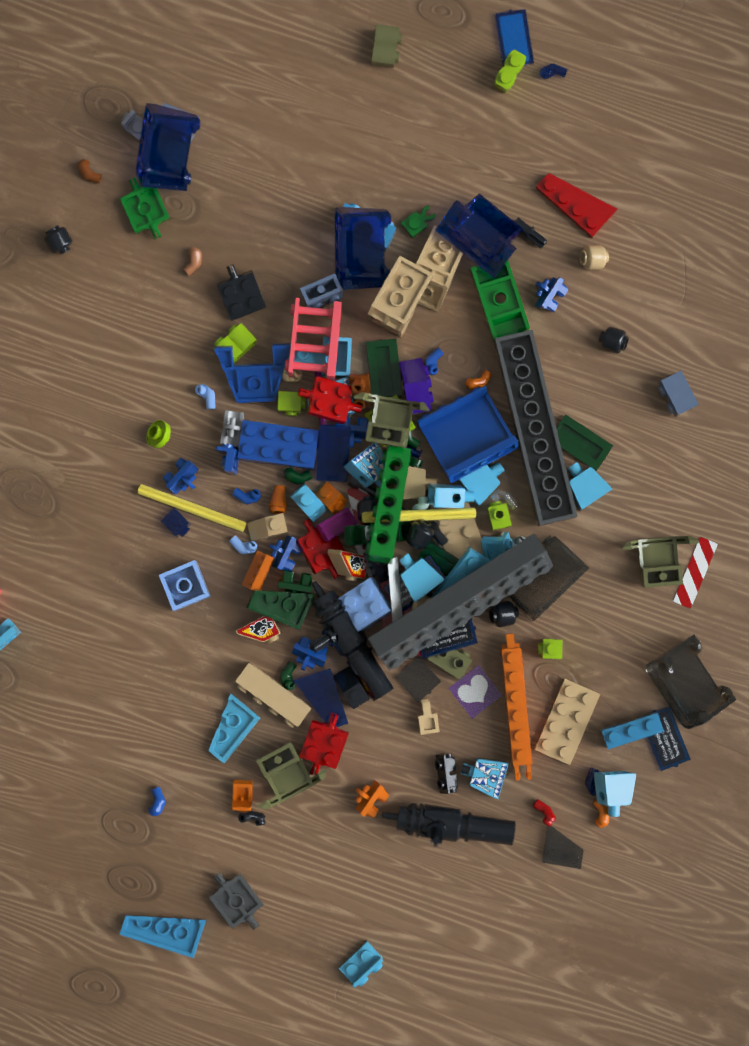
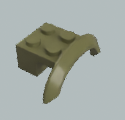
M365 392L354 396V399L375 403L372 421L368 422L365 439L368 442L407 448L413 410L429 411L424 402L389 398Z
M692 536L648 538L628 541L622 547V550L638 548L642 587L683 584L682 565L678 561L677 544L699 543V541Z
M290 742L256 760L276 797L257 806L269 809L322 781L325 778L327 769L310 777L294 744Z

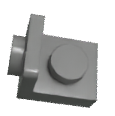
M131 110L129 113L127 112L121 119L122 128L139 142H142L152 129V126L139 117L134 110Z

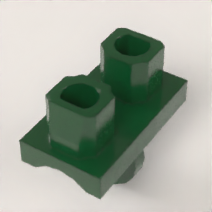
M284 570L282 577L278 581L279 588L291 589L285 590V592L303 591L312 593V574L302 573L299 582L293 581L294 571Z

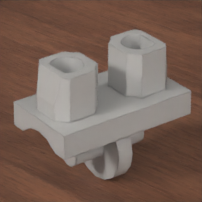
M225 410L221 445L230 444L234 447H239L245 413Z

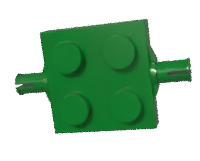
M132 178L134 184L131 179L128 182L133 191L120 198L135 234L144 230H151L154 239H158L156 233L159 238L162 235L157 226L170 219L155 183L147 187H139L136 178Z

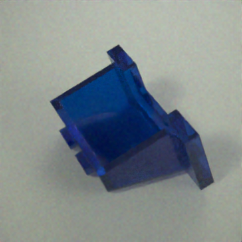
M480 193L465 206L456 200L435 229V231L493 278L498 275L517 249L512 245V242L523 230L522 227Z

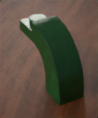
M399 521L396 542L407 541L406 532L410 527V521ZM370 525L344 526L346 546H364L363 544L372 541V536L369 535Z

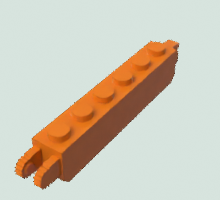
M514 633L505 634L506 644H502L501 649L511 764L514 767L515 781L520 780V765L526 766L527 780L532 779V754L522 651L519 643L514 641Z

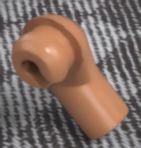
M196 247L190 248V263L183 269L188 276L202 265V253Z

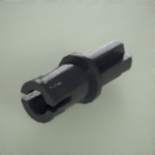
M519 217L511 226L522 234L525 240L528 239L539 248H542L547 242L546 238L534 230L535 227L531 228Z

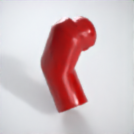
M536 799L532 807L545 815L542 820L543 823L551 826L556 820L551 807Z

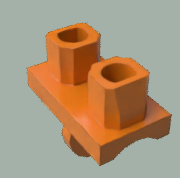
M376 780L373 781L371 786L366 784L362 790L357 787L355 791L359 795L355 799L358 802L355 809L364 817L367 815L374 818L379 809L373 804L377 799L384 803L388 799L389 794Z

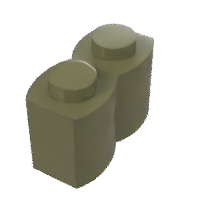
M377 24L371 65L394 68V63H398L400 52L396 51L397 44L401 45L402 39L399 27Z

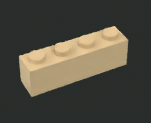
M248 663L235 681L238 683L237 688L244 693L249 691L254 695L253 699L262 705L263 702L269 706L268 710L276 716L282 715L285 718L284 722L292 728L294 725L299 727L312 709L311 706L289 690H286L281 684L252 663Z

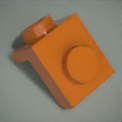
M326 482L315 493L316 497L334 515L341 511L348 503L346 498L329 482Z
M234 780L232 810L240 812L251 811L253 781Z

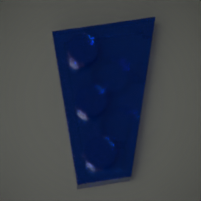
M331 668L294 680L325 723H328L331 713H334V717L335 714L339 715L335 726L340 727L348 724Z

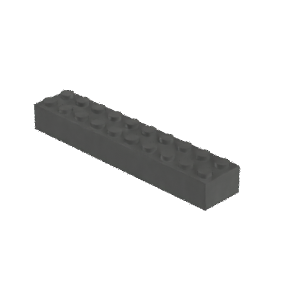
M533 330L495 338L494 346L537 525L539 527L576 518L578 516Z
M532 534L368 639L389 670L397 668L403 661L415 657L425 647L432 646L436 640L448 636L455 628L464 626L474 616L481 615L485 609L497 605L501 599L514 594L523 585L530 584L534 578L541 574H546L553 567V564L537 536Z

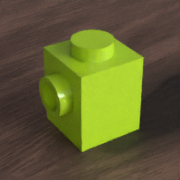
M279 391L278 412L286 413V416H297V413L301 414L302 409H305L306 398L298 396V392Z
M501 501L490 503L491 507L487 508V513L492 531L511 527L507 504H502Z
M541 639V643H538V654H541V658L562 659L563 640Z

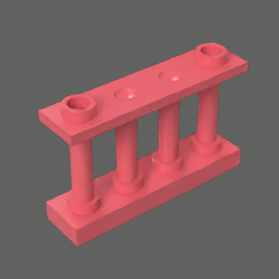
M296 298L295 304H291V315H294L290 359H286L285 371H288L289 377H293V370L316 371L327 374L328 380L335 381L342 302L334 301V307H330V309L300 306V298ZM299 314L327 316L329 319H332V326L298 325ZM297 332L327 335V337H331L330 344L321 346L296 343ZM295 351L324 353L325 356H329L328 363L294 362Z

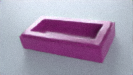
M347 507L316 527L325 542H328L345 532L344 526H355L358 522Z

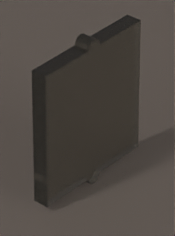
M420 657L416 658L409 666L406 665L405 669L395 677L417 703L427 694H431V690L441 682Z

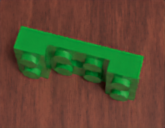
M507 256L487 265L471 267L470 273L485 313L492 341L494 342L495 338L529 331V322ZM503 294L506 300L504 303H497L495 296Z

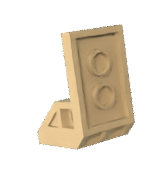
M434 225L416 262V265L434 274L418 302L419 305L436 312L440 311L455 271L468 245V239Z
M399 256L370 307L368 319L402 338L414 314L415 307L434 274Z

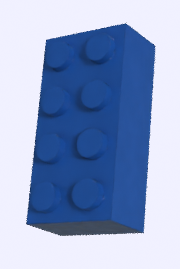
M243 420L237 458L241 461L315 470L320 432L319 430Z

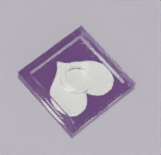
M479 665L448 688L472 719L503 696Z

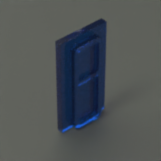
M320 424L316 480L347 482V470L344 466L348 463L351 426Z

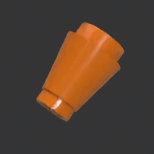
M274 486L268 506L270 513L285 514V510H287L285 486Z

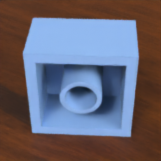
M195 560L159 575L173 611L211 597L199 565Z
M376 578L367 579L338 598V600L342 601L341 605L346 607L345 611L348 612L358 632L367 630L392 613L391 603Z

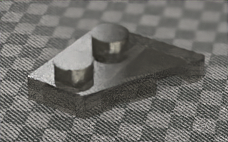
M547 826L542 863L581 869L584 850L554 827Z

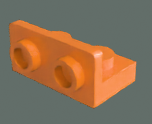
M257 551L242 582V586L252 591L254 589L261 590L275 558Z

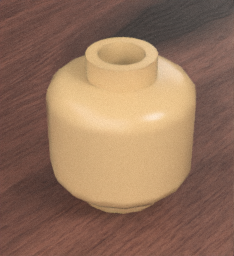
M587 245L580 251V264L586 270L603 269L609 261V253L602 245Z

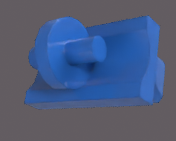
M552 277L551 281L545 279L543 283L537 282L535 287L539 290L535 295L540 298L535 306L539 309L554 312L559 304L553 300L555 294L559 297H564L569 290L563 284L564 280L561 277Z
M347 416L346 423H336L335 436H342V441L350 442L349 448H353L354 443H361L362 439H366L368 418H358L356 426L350 425V417Z
M180 458L175 465L179 469L176 475L167 472L163 477L167 484L166 487L176 495L181 489L185 491L189 486L192 489L196 487L192 482L197 478L195 473L199 470L191 461Z
M287 535L284 541L278 539L276 546L270 544L269 548L274 549L271 557L275 558L274 567L280 570H293L295 561L288 559L291 552L298 555L301 553L296 543V538Z
M302 636L298 643H295L291 654L298 656L296 662L303 664L301 667L303 671H305L306 666L314 669L315 665L323 667L327 659L328 648L325 647L315 653L309 649L311 640Z

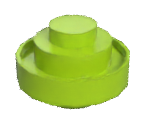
M162 420L153 422L146 434L149 446L157 449L163 447L170 439V425Z

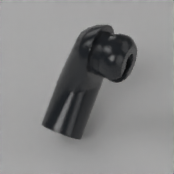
M430 521L431 528L434 530L433 538L440 546H443L448 542V539L441 532L439 525L434 521Z
M247 811L240 813L238 816L241 823L255 820L256 826L265 825L266 823L265 815L260 812Z

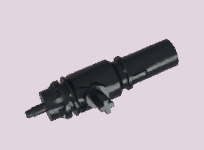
M313 582L312 586L319 598L312 602L316 609L315 616L317 619L319 617L322 619L319 624H324L322 625L324 630L322 631V636L309 643L310 649L317 653L328 645L334 646L340 656L347 658V665L358 676L373 701L389 693L394 688L372 654V647L367 646L368 638L364 631L358 632L348 612L345 611L346 607L341 605L342 601L338 600L340 597L336 595L334 590L325 594L318 582Z
M411 803L409 805H399L398 813L382 812L381 816L387 820L397 821L396 830L404 831L410 836L415 832L416 837L421 835L423 838H430V842L434 843V847L442 844V840L456 842L459 839H464V842L475 840L510 846L514 842L515 821L472 815L471 812L463 814L460 809L428 804L424 806L423 803H420V806L417 807V803Z

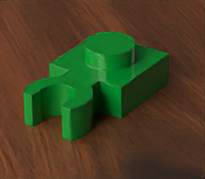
M429 205L423 208L420 215L415 211L401 222V225L412 239L428 227L425 223L426 221L435 219V213L431 216L426 215V211L430 209Z

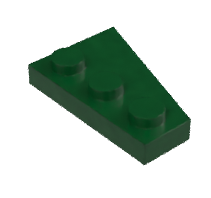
M254 589L246 607L300 630L315 594Z

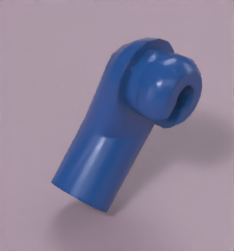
M439 347L425 358V365L428 366L429 375H435L438 372L437 360L444 355Z
M236 488L232 496L248 505L259 501L261 492L258 489H253V491L244 493L239 488Z
M160 786L151 790L155 799L152 806L148 809L151 816L160 815L166 804Z

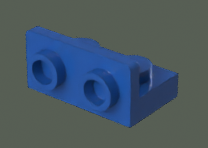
M222 444L221 447L216 446V451L226 455L222 459V467H225L224 471L230 475H237L239 460L236 447L230 444Z

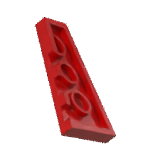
M548 173L536 186V189L591 238L618 210L551 173Z

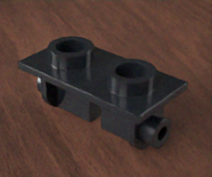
M452 753L436 755L435 768L438 772L437 786L440 794L457 792V775H450L449 772L456 771L455 757H452Z

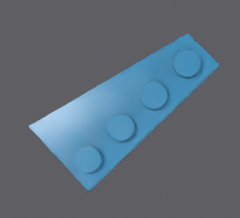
M126 915L119 935L194 958L206 920Z

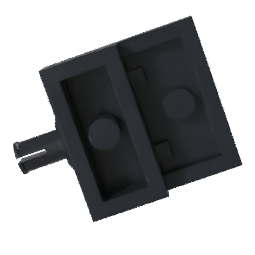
M234 264L231 265L233 272H231L230 266H227L230 278L216 284L230 320L233 321L267 308L253 271L250 270L237 275Z

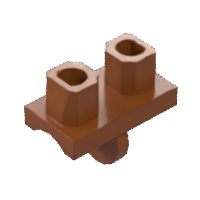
M351 373L349 379L350 386H352L353 403L362 405L361 409L366 408V406H372V402L354 399V396L361 392L371 394L369 373L361 375Z

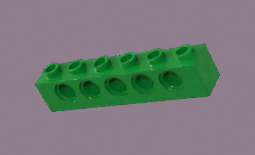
M388 445L387 452H383L382 463H385L384 470L380 469L379 481H382L381 488L377 487L375 497L379 501L378 506L374 505L372 517H376L375 524H371L369 530L372 541L367 542L366 547L369 561L392 564L411 457V449ZM392 465H396L400 469L397 471H393L390 469V467ZM393 483L396 485V488L389 489L386 485ZM390 501L393 503V506L386 507L383 503ZM386 519L390 521V524L385 526L380 521ZM385 538L387 542L385 544H379L377 542V539Z

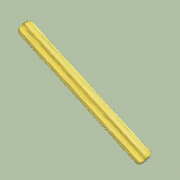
M140 484L137 493L241 532L246 528V522L143 484Z
M476 509L401 511L399 521L476 518ZM363 512L362 522L373 523L376 517H372L373 512ZM383 519V520H381L380 522H390V521H388V520H386V519Z

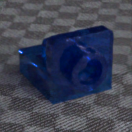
M175 508L161 520L177 538L185 536L190 530L189 526L191 524Z

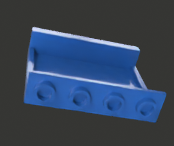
M486 386L477 387L468 395L459 396L454 402L442 405L437 411L431 414L427 413L418 420L420 430L450 483L519 448L516 437L511 434L489 396Z

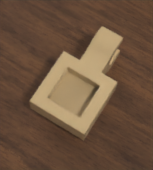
M428 699L421 700L423 714L417 715L420 735L440 732L437 712H431Z

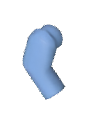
M205 384L197 385L195 392L206 400V409H216L215 392Z
M236 535L229 541L240 554H252L256 552L258 547L255 541L242 542Z

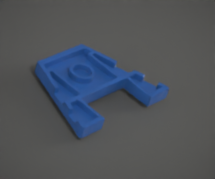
M290 343L272 345V364L234 365L233 346H215V353L220 360V365L226 374L237 403L273 402L276 400Z

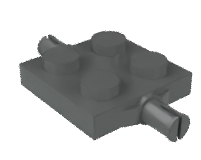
M219 872L213 878L220 887L209 899L232 929L245 921L248 922L252 930L256 929L259 924L253 915L264 903L241 873L235 878L226 881Z

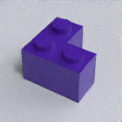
M422 358L399 362L405 399L407 401L424 402L429 411H431L430 403H433L434 400L432 391L428 389L432 387L428 366L423 365ZM413 410V414H415V413H421V412H427V411Z

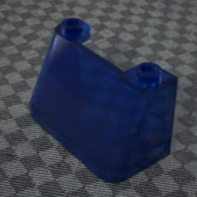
M146 103L136 162V176L142 187L187 191V185L191 183V174L188 173L186 168L192 134L196 133V130L199 131L200 119L196 114L158 104Z
M336 207L334 213L335 275L343 290L382 287L391 272L385 265V228L388 227V224H391V214L387 209Z

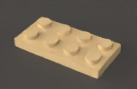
M464 502L463 508H471L469 503ZM429 504L430 509H455V508L433 507L432 505ZM475 519L434 520L448 539V542L443 545L445 551L459 559L469 547L484 555L481 536Z
M564 679L534 750L571 765L600 694Z

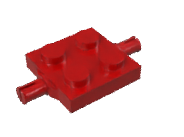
M318 376L314 378L313 387L310 391L299 388L297 394L298 396L308 398L309 408L307 414L341 424L346 423L349 410L360 413L362 405L351 403L352 386Z
M310 518L303 521L302 523L308 532L305 536L297 539L296 543L312 572L316 574L322 570L329 569L333 579L341 576L338 575L328 555V549L345 551L338 537L336 536L330 541L325 542L318 529L314 528Z
M331 713L328 723H321L315 720L311 722L300 757L313 763L310 771L312 775L313 773L316 775L319 772L320 766L337 768L349 732L335 726L339 717L338 714H335L334 717V713Z

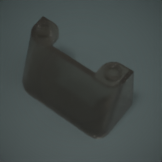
M549 535L542 542L553 564L549 572L539 575L530 584L523 585L514 594L507 596L531 622L535 621L589 569L556 535L553 537Z
M695 635L689 636L646 665L648 675L679 723L686 729L707 723L736 701L729 687L724 685L717 687L697 656L702 648L701 642Z

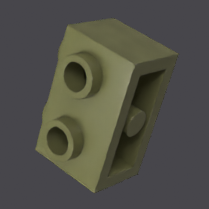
M454 645L431 651L427 659L459 680L472 662L469 658V653L462 649L460 651L452 648Z

